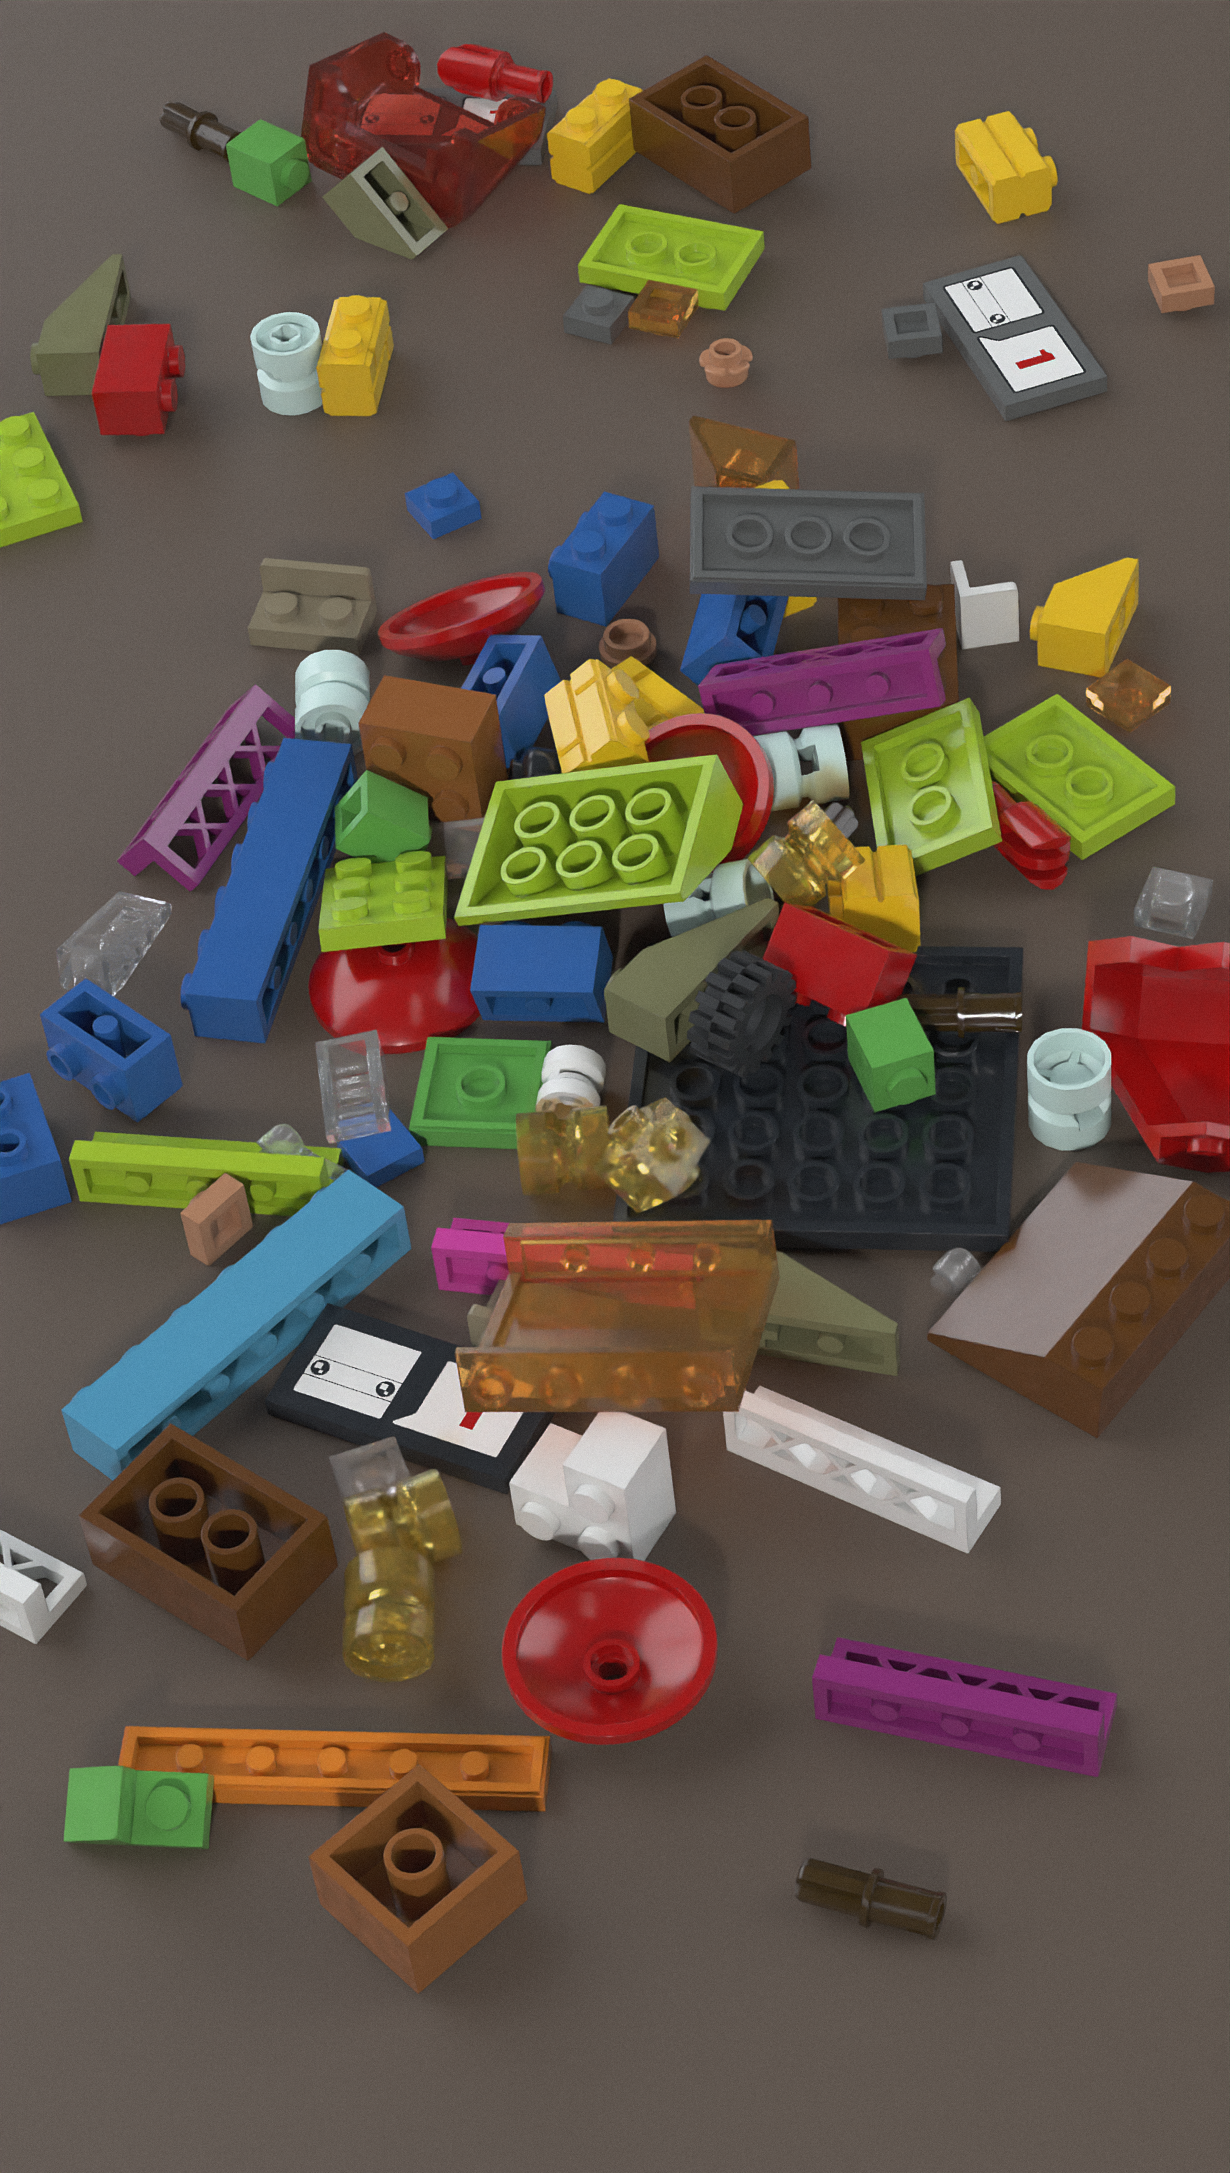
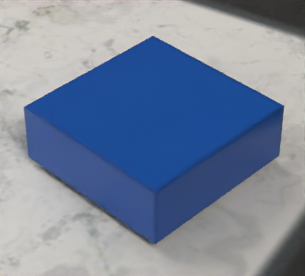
M391 1109L335 1137L337 1148L342 1149L343 1159L356 1175L374 1187H378L425 1163L422 1147Z

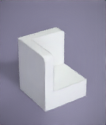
M963 561L950 562L951 584L955 586L956 629L962 650L1019 641V603L1016 584L1014 582H1006L970 588Z

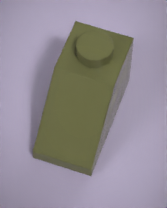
M383 147L322 196L355 238L411 260L448 229Z

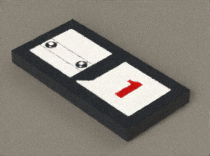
M327 1303L266 1397L265 1403L268 1415L508 1494L510 1491L509 1482L545 1432L567 1392L565 1379Z

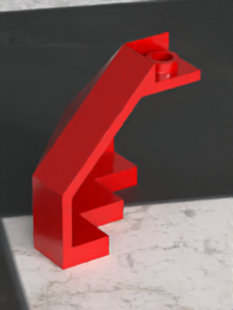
M1134 936L1088 941L1082 1030L1092 1032L1104 1040L1111 1051V1086L1158 1164L1205 1173L1230 1172V943L1216 942L1178 947Z

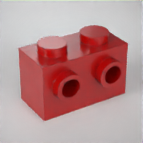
M171 324L107 326L92 389V398L101 435L146 436L165 433L169 412H176L178 392L176 378H183L185 373L184 349L182 345H175Z
M784 903L762 959L789 971L793 975L791 979L795 980L797 988L791 994L797 996L796 1003L810 1006L813 999L830 1007L827 1018L846 1026V1015L896 1001L897 996L903 992L917 954L814 907Z

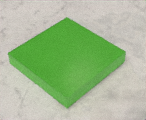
M428 1037L409 1132L420 1146L537 1150L541 1122L536 1116V1102L538 1091L543 1085L542 1068L544 1058L553 1049L552 1041Z

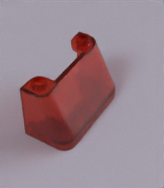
M382 32L309 65L301 137L305 139L307 156L310 163L343 180L383 147L447 228L455 227L467 221L540 139L543 130L546 107L527 98L515 96L503 101L498 106L493 123L419 88L421 65L418 55L405 41L386 32Z

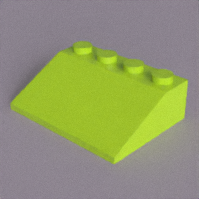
M717 754L498 781L493 789L454 919L458 926L684 902L732 850L743 803Z

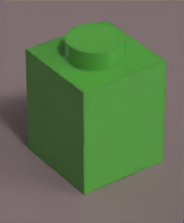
M258 120L226 144L233 186L277 207L312 181L305 139L264 120Z
M366 770L335 806V849L350 856L370 859L371 864L395 861L398 855L406 852L425 851L429 845L432 827L429 825L428 797L371 771Z
M907 998L846 1015L848 1059L874 1112L898 1105L910 1104L918 1099L936 1094L934 1050Z

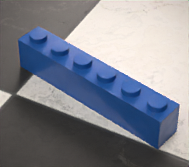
M283 738L275 761L267 763L263 779L264 790L259 802H253L250 806L247 820L248 831L243 844L238 843L234 847L231 859V875L227 886H220L217 891L215 917L210 929H204L200 935L198 961L193 973H187L182 982L181 1006L184 1010H189L194 1036L266 1044L322 891L325 869L330 868L337 850L335 849V806L358 780L352 744Z

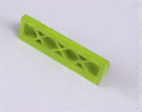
M95 1132L92 1141L75 1140L69 1157L79 1200L83 1202L185 1209L194 1196L207 1190L226 1173L244 1184L251 1214L293 1216L310 1202L317 1191L329 1186L340 1177L344 1162L341 1148Z

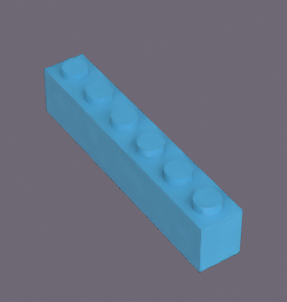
M349 1169L329 1186L321 1188L314 1194L308 1204L284 1224L273 1228L259 1245L236 1264L225 1268L219 1274L216 1281L188 1304L176 1309L168 1321L143 1342L128 1349L120 1361L94 1383L82 1388L75 1394L71 1402L61 1409L73 1451L113 1481L170 1423L191 1436L195 1435L300 1345L327 1303L343 1308L412 1249L404 1206Z

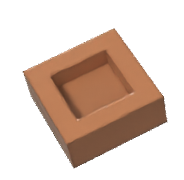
M1201 255L1148 264V283L1161 313L1187 311L1195 307L1214 304L1215 286Z
M226 1173L207 1190L194 1196L188 1206L180 1213L190 1255L207 1266L212 1265L253 1227L244 1184Z

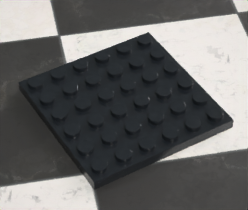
M649 943V947L657 943ZM918 946L916 952H912L917 954L902 994H958V987H965V993L1000 994L1022 992L1023 947ZM813 999L810 1006L796 1003L794 1007L788 1010L787 1013L793 1017L790 1025L783 1026L780 1032L784 1036L779 1046L773 1044L771 1047L773 1056L767 1063L760 1060V1069L754 1074L748 1072V1075L745 1077L735 1075L696 1056L689 1048L692 1041L671 1062L636 1046L612 1225L614 1240L709 1242L710 1246H716V1243L756 1247L998 1252L1006 1242H1009L1020 1033L965 1032L964 1038H958V1031H924L934 1050L936 1094L918 1099L910 1104L898 1105L878 1112H874L848 1059L846 1026L827 1018L830 1007Z

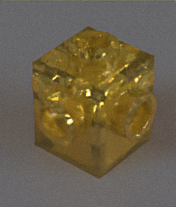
M664 1097L641 1109L633 1105L616 1118L608 1131L612 1140L592 1170L637 1213H640L676 1197L695 1181L700 1172L697 1162L710 1143V1140L692 1124L689 1116L684 1111L675 1107Z

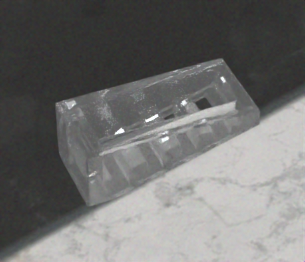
M122 891L115 894L56 949L61 987L70 991L86 978L114 996L126 983L171 916V904ZM121 919L128 920V921H133V922H135V923H130V922H126V921H121Z
M377 1030L315 1042L328 1143L331 1144L391 1131L386 1062ZM359 1104V1105H355V1106L340 1108V1107H344V1106Z

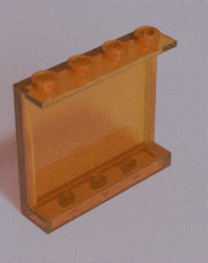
M772 1220L508 1224L503 1239L509 1274L479 1347H457L455 1351L465 1412H739L780 1278Z

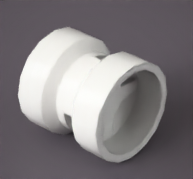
M570 1044L558 1046L548 1052L544 1058L542 1068L543 1085L538 1091L536 1102V1116L547 1128L563 1134H579L595 1126L600 1111L601 1098L599 1093L604 1087L606 1064L599 1054L584 1046Z

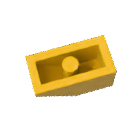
M1127 557L1054 584L1045 606H1037L1035 608L1030 624V639L1037 641L1038 666L1106 678L1138 605L1139 559Z

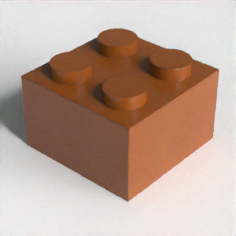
M384 675L358 722L366 770L428 797L429 820L481 829L495 783L507 780L496 694Z
M420 1764L308 1856L320 1905L417 1994L423 1991L528 1900L519 1851Z

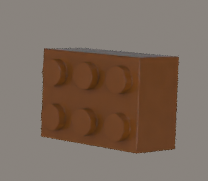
M708 55L629 98L634 151L734 214L812 168L808 116Z
M927 584L925 600L838 598V645L943 628L946 642L945 648L937 658L946 698L942 706L840 722V734L846 761L864 760L861 742L959 702L954 584Z
M171 1423L78 1515L94 1566L247 1661L262 1648L338 1567L329 1521L326 1515Z

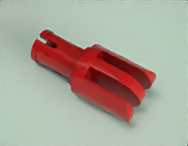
M463 44L459 47H450L441 54L437 62L438 75L446 86L453 87L459 93L494 102L501 101L509 94L545 103L549 99L553 88V75L550 71L514 64L510 53L481 45Z
M992 781L1002 842L993 846L1030 883L1040 889L1054 890L1063 883L1068 873V867L1065 864L1069 860L1071 844L1069 841L1071 840V835L1037 804L1030 801L1017 803L999 783Z

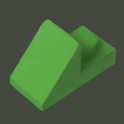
M127 1766L70 1768L64 1842L209 1849L214 1776L207 1773L141 1771Z

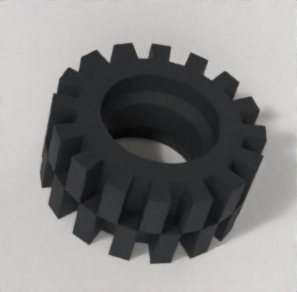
M739 951L732 952L730 960L723 958L718 963V973L710 972L705 979V982L708 984L706 991L702 992L699 990L694 1000L700 1004L698 1010L690 1012L688 1022L695 1024L687 1031V1039L692 1041L689 1045L691 1052L741 1077L747 1076L748 1072L754 1074L760 1069V1060L767 1063L773 1056L771 1047L773 1044L780 1045L784 1038L780 1032L783 1026L790 1025L793 1017L787 1013L796 1004L797 996L791 994L797 988L795 980L791 979L793 975L789 971L746 951H742V953Z

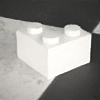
M605 1404L583 1436L550 1423L509 1482L516 1525L521 1526L527 1533L540 1540L553 1539L582 1551L591 1560L629 1558L645 1561L676 1514L666 1428Z

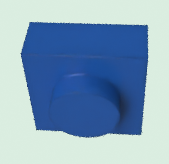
M453 472L405 493L407 511L432 539L482 519L479 501Z

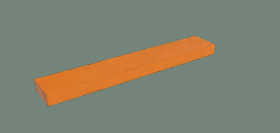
M125 1726L118 1766H127L141 1771L207 1773L213 1775L212 1803L368 1807L420 1764L471 1810L546 1812L552 1745L550 1736Z

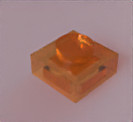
M648 280L628 310L629 328L654 333L659 336L679 338L699 307L698 290Z
M1128 659L1086 688V706L1129 733L1171 703V685Z

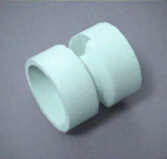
M297 312L274 314L261 320L253 328L250 339L256 368L258 369L257 377L263 405L277 414L294 416L319 408L322 405V388L319 387L316 367L322 348V340L318 323L311 316Z
M323 650L309 655L300 663L295 672V701L297 706L295 709V739L352 744L355 756L363 750L358 722L370 702V672L364 661L354 654L342 650Z
M837 723L803 728L797 739H793L787 731L754 736L764 749L772 768L774 796L771 811L799 807L803 797H809L814 804L849 799L846 758ZM799 760H811L813 772L801 776Z
M748 858L719 864L714 869V872H711L684 902L666 903L663 905L670 934L674 937L766 898L774 900L768 875L762 864L755 858Z
M1061 1028L1045 1033L1033 1042L1027 1053L1029 1128L1034 1137L1044 1145L1061 1151H1078L1094 1146L1105 1138L1111 1127V1051L1104 1040L1094 1033L1082 1029Z

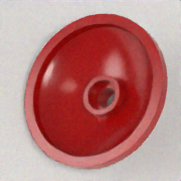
M533 572L501 574L472 581L432 595L396 613L380 626L378 635L382 646L398 655L431 662L460 658L462 665L475 664L490 635H513L522 627L539 606L545 593V586L542 577Z
M696 713L677 716L648 730L650 736L644 741L649 763L718 755L743 803L732 850L719 864L742 860L760 838L769 819L773 804V773L769 759L762 746L738 723L713 714Z
M447 918L446 939L329 952L321 951L312 966L308 982L309 997L314 1015L326 1032L335 1039L350 1047L372 1053H411L425 1050L428 1037L454 1038L466 1030L480 1016L470 991L478 937L466 926H458L456 921Z
M602 1558L577 1563L542 1580L525 1595L513 1611L502 1641V1663L507 1686L522 1711L536 1724L557 1736L571 1741L596 1745H614L641 1740L655 1735L680 1721L698 1704L706 1693L715 1673L718 1659V1642L713 1616L706 1602L696 1589L682 1577L662 1566L629 1558ZM611 1675L623 1676L616 1680H605Z

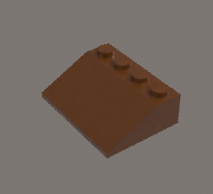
M1075 1162L1009 1238V1242H1006L927 1332V1341L1098 1438L1229 1280L1230 1201L1193 1181Z

